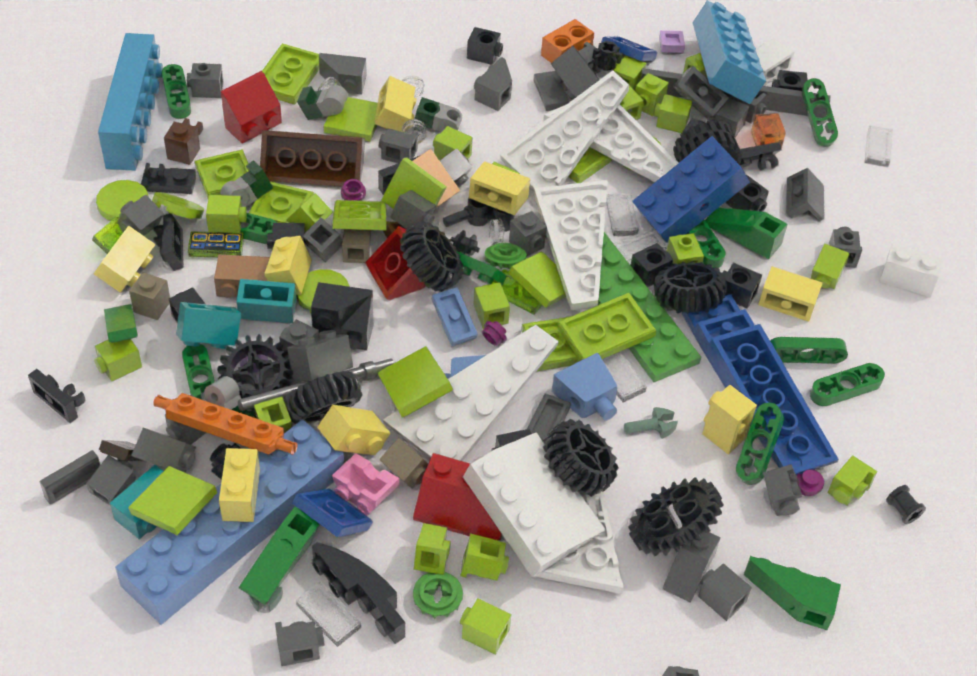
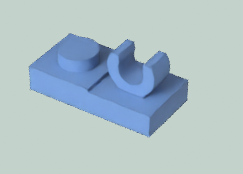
M458 287L432 295V302L451 347L477 338L478 333Z

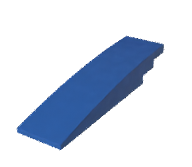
M732 295L725 296L723 303L719 304L715 309L710 308L709 312L700 311L699 314L692 312L688 315L686 312H682L694 337L725 388L729 385L734 387L757 405L756 410L764 403H774L780 408L784 415V422L771 456L779 468L792 464L796 475H800L806 470H815L838 462L837 455L761 324L755 325L746 309H739ZM773 412L770 415H764V419L767 422L765 430L768 433H771L767 428L769 420L776 418ZM758 437L762 445L766 448L768 444V439L765 437Z

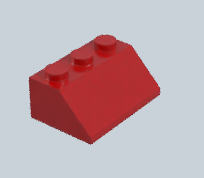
M433 453L423 475L413 520L447 527L449 531L469 537L470 534L500 541L502 537L501 531L463 478L470 463Z

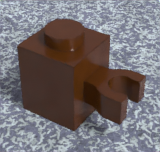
M187 118L182 123L173 122L164 136L168 160L191 165L200 150L199 135L203 131L202 122L198 121L195 126L190 125V119Z

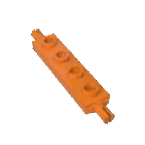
M181 393L175 399L157 395L153 401L155 407L165 410L166 419L251 449H257L269 455L275 450H281L294 455L297 451V442L284 439V428L184 393Z

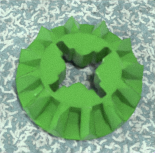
M497 243L485 250V261L493 267H500V269H510L513 265L525 260L527 256L525 250L512 243Z
M447 572L444 575L427 573L420 577L414 586V604L420 608L422 614H430L434 619L442 615L448 617L454 610L458 611L459 605L463 600L462 586L456 577ZM438 586H441L442 596L445 597H441L440 601L435 603L433 595L438 590Z

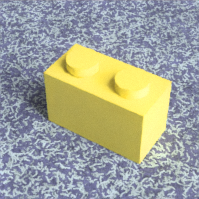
M389 76L379 91L374 124L385 129L389 128L403 132L406 127L409 128L414 120L412 110L417 101V98L414 97L415 87Z
M484 161L470 178L469 198L516 215L528 199L530 178Z
M128 226L98 266L94 275L121 293L126 285L132 287L141 274L136 271L140 266L145 269L154 256L150 252L156 244Z
M301 236L283 237L276 240L264 273L268 281L295 283L296 295L302 294L312 261Z
M771 266L758 305L809 322L822 282Z
M731 385L722 392H715L708 402L710 408L703 420L705 426L702 435L728 455L747 438L757 406Z
M338 405L331 406L317 427L334 450L367 455H376L391 434L373 411Z
M226 448L219 496L222 521L254 522L260 475L257 449Z

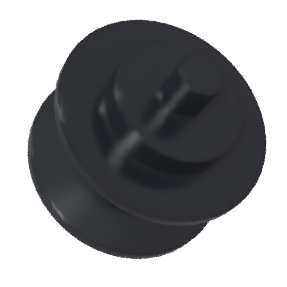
M462 230L455 238L451 237L452 245L456 247L457 252L461 251L464 255L470 257V255L472 256L475 252L478 253L480 251V248L477 247L478 241H476L477 236L475 234L468 238L466 237V231Z

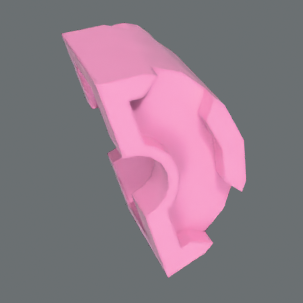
M356 453L331 475L337 486L334 492L346 501L349 500L365 515H369L399 486L398 477L386 470L382 472L377 471L369 460Z

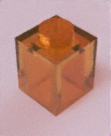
M779 113L755 115L751 129L755 146L780 142L782 149L786 132Z

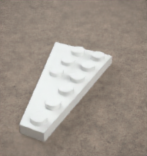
M608 180L534 189V199L541 220L547 227L546 236L571 311L598 306Z

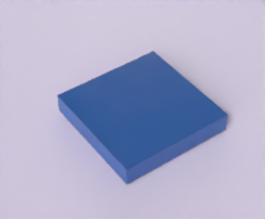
M605 36L601 43L604 41L614 42L617 47H620V53L640 61L655 60L658 53L653 49L620 36Z
M330 488L296 494L292 504L336 537L368 531L373 523L372 519Z

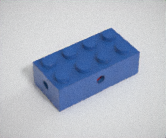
M711 136L632 202L668 245L669 237L687 234L750 183L742 167Z

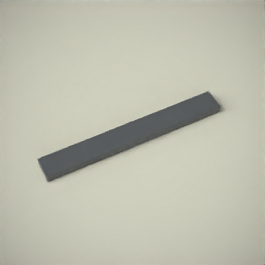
M643 68L641 80L648 73L669 82L666 95L682 97L672 86L683 74ZM763 86L755 96V99H757L762 93L767 94L766 110L808 116L802 91ZM721 90L727 97L730 98L731 94ZM813 93L815 99L813 102H811V104L817 101L816 93ZM816 107L813 109L816 117L824 118L826 116L824 108Z

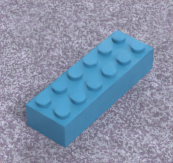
M707 0L692 23L709 84L750 104L765 84L766 78L745 21L746 18L738 12H729L719 2L712 3Z
M125 33L98 130L106 169L136 171L138 161H142V144L147 142L146 128L151 125L150 111L155 109L154 95L159 92L158 79L162 78L163 64L159 63L158 60L160 58V46L156 44L154 34Z

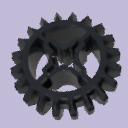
M421 221L409 227L402 234L400 239V249L404 253L402 256L407 261V266L411 268L413 274L419 278V282H424L427 288H432L435 292L438 290L443 292L456 285L462 279L461 275L464 272L462 269L463 263L460 261L461 256L457 253L456 247L452 245L451 239H448L445 233L441 232L436 225L433 226L430 222Z
M682 261L681 264L673 263L671 267L666 266L658 272L657 277H655L654 292L656 301L660 303L661 307H666L667 311L676 310L677 314L686 312L687 315L692 312L699 314L700 311L709 312L710 308L715 309L719 304L723 303V298H725V293L727 292V284L724 273L720 272L719 268H713L711 264L704 265L703 262L694 263L692 261L691 263H685Z
M260 334L257 335L256 341H251V337L247 335L245 337L246 343L243 344L240 340L236 339V349L227 346L226 353L228 356L221 355L220 362L223 365L217 367L218 373L221 374L218 380L223 376H228L235 380L236 383L251 384L255 387L256 390H248L238 384L241 399L293 385L290 379H293V370H291L288 350L282 351L283 344L281 342L273 345V338L271 336L263 342ZM257 354L268 356L275 362H272L271 360H261L257 356ZM248 357L247 363L234 371L236 365L242 359ZM253 363H255L256 369H259L260 382L257 381L256 375H253ZM279 373L275 382L265 388V382L269 378L274 377V374Z
M349 371L326 374L303 385H299L298 388L291 390L286 395L284 403L291 422L297 424L303 419L306 423L311 424L321 421L332 405L352 407L360 401L363 394L355 374Z
M569 419L566 422L558 423L544 439L546 442L543 446L546 452L544 458L550 462L548 467L555 471V477H559L563 481V486H570L572 492L578 491L582 496L587 494L592 497L609 488L610 484L618 476L616 471L619 467L615 463L617 457L611 452L613 448L607 445L605 442L606 438H602L598 430H592L590 424L584 425L580 420L575 422Z

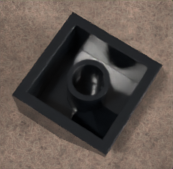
M318 282L311 305L312 327L319 330V333L335 330L336 334L348 335L350 349L367 350L373 329V290Z

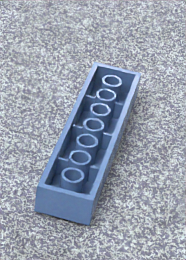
M302 419L284 433V439L297 442L298 444L294 455L281 450H275L269 455L263 452L258 454L260 475L254 522L222 521L219 504L220 484L216 487L217 494L178 535L164 529L115 567L120 586L162 625L277 530L292 509L296 507L292 504L296 494L322 490L330 486L334 482L331 475L344 464V453L334 450L326 438Z

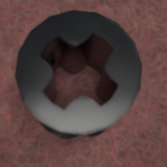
M902 485L889 494L886 502L889 505H893L903 516L902 521L905 524H910L925 512L926 507L922 503L919 504L909 493L910 488L907 485Z

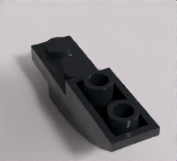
M318 542L312 545V566L320 576L325 575L333 594L337 598L342 597L348 605L357 600L362 611L366 614L370 612L374 617L379 632L384 637L388 635L394 644L404 639L405 621L395 610L397 608V592L374 569L354 556Z

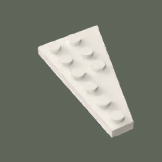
M612 70L500 154L501 160L510 169L530 178L529 188L533 192L536 188L563 185L628 93L629 84Z
M620 104L589 146L653 182H656L678 164ZM564 106L545 113L544 121Z
M534 325L449 378L448 380L453 388L451 392L403 418L399 411H396L383 419V422L430 459L432 454L436 453L463 461L557 347L558 341L537 325Z
M603 492L592 497L586 494L582 496L603 525L605 531L534 577L622 594L624 587L619 574V562L617 554H615L613 533Z

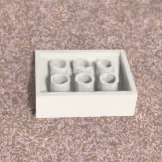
M537 433L489 452L472 462L463 476L532 578L605 531V528L578 491L572 492L568 485L563 486V481L559 477H555V471L548 467L550 462L544 458L546 454L543 449L544 442Z

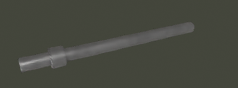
M392 358L375 363L368 361L361 363L357 368L346 371L353 372L357 379L363 378L366 380L376 377L379 371L392 365L394 361ZM307 382L239 399L238 407L240 411L254 408L256 404L278 397L285 399L291 390Z

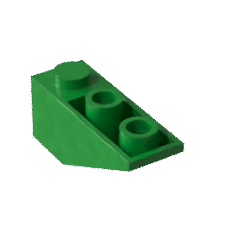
M718 208L705 219L713 230L767 259H770L782 245L788 225L766 212Z
M294 507L278 527L240 584L239 589L266 605L311 545L320 524L299 508Z
M750 556L744 572L745 577L796 621L828 630L835 615L841 584L833 582L826 577H817L801 572L794 567H785L772 563L765 558Z

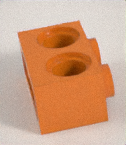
M574 19L542 37L541 56L552 63L572 46L577 51H580L586 42L593 45L594 32Z

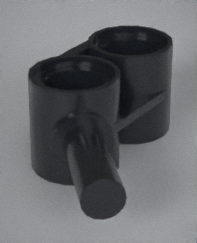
M468 197V205L464 207V210L444 217L443 223L446 227L467 220L471 225L480 227L490 221L495 230L507 232L510 230V221L514 219L515 215Z

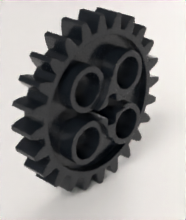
M694 477L689 483L685 478L681 481L680 485H677L674 481L668 489L664 486L661 487V493H652L650 501H642L644 507L636 509L637 516L630 518L633 524L628 526L631 531L629 535L639 551L643 550L646 555L652 552L654 556H657L662 551L664 556H666L673 548L677 553L684 544L689 548L691 540L700 541V534L702 532H710L711 530L708 526L718 523L716 516L722 514L720 508L724 506L721 501L722 497L713 483H707L704 478L698 481ZM671 504L681 521V528H678V524L669 509Z

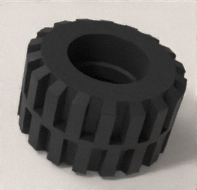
M708 120L706 123L702 121L698 125L688 127L687 131H683L680 134L681 138L676 139V145L673 147L674 156L679 163L713 136L739 165L741 163L742 153L730 127L721 121L715 123L713 120Z

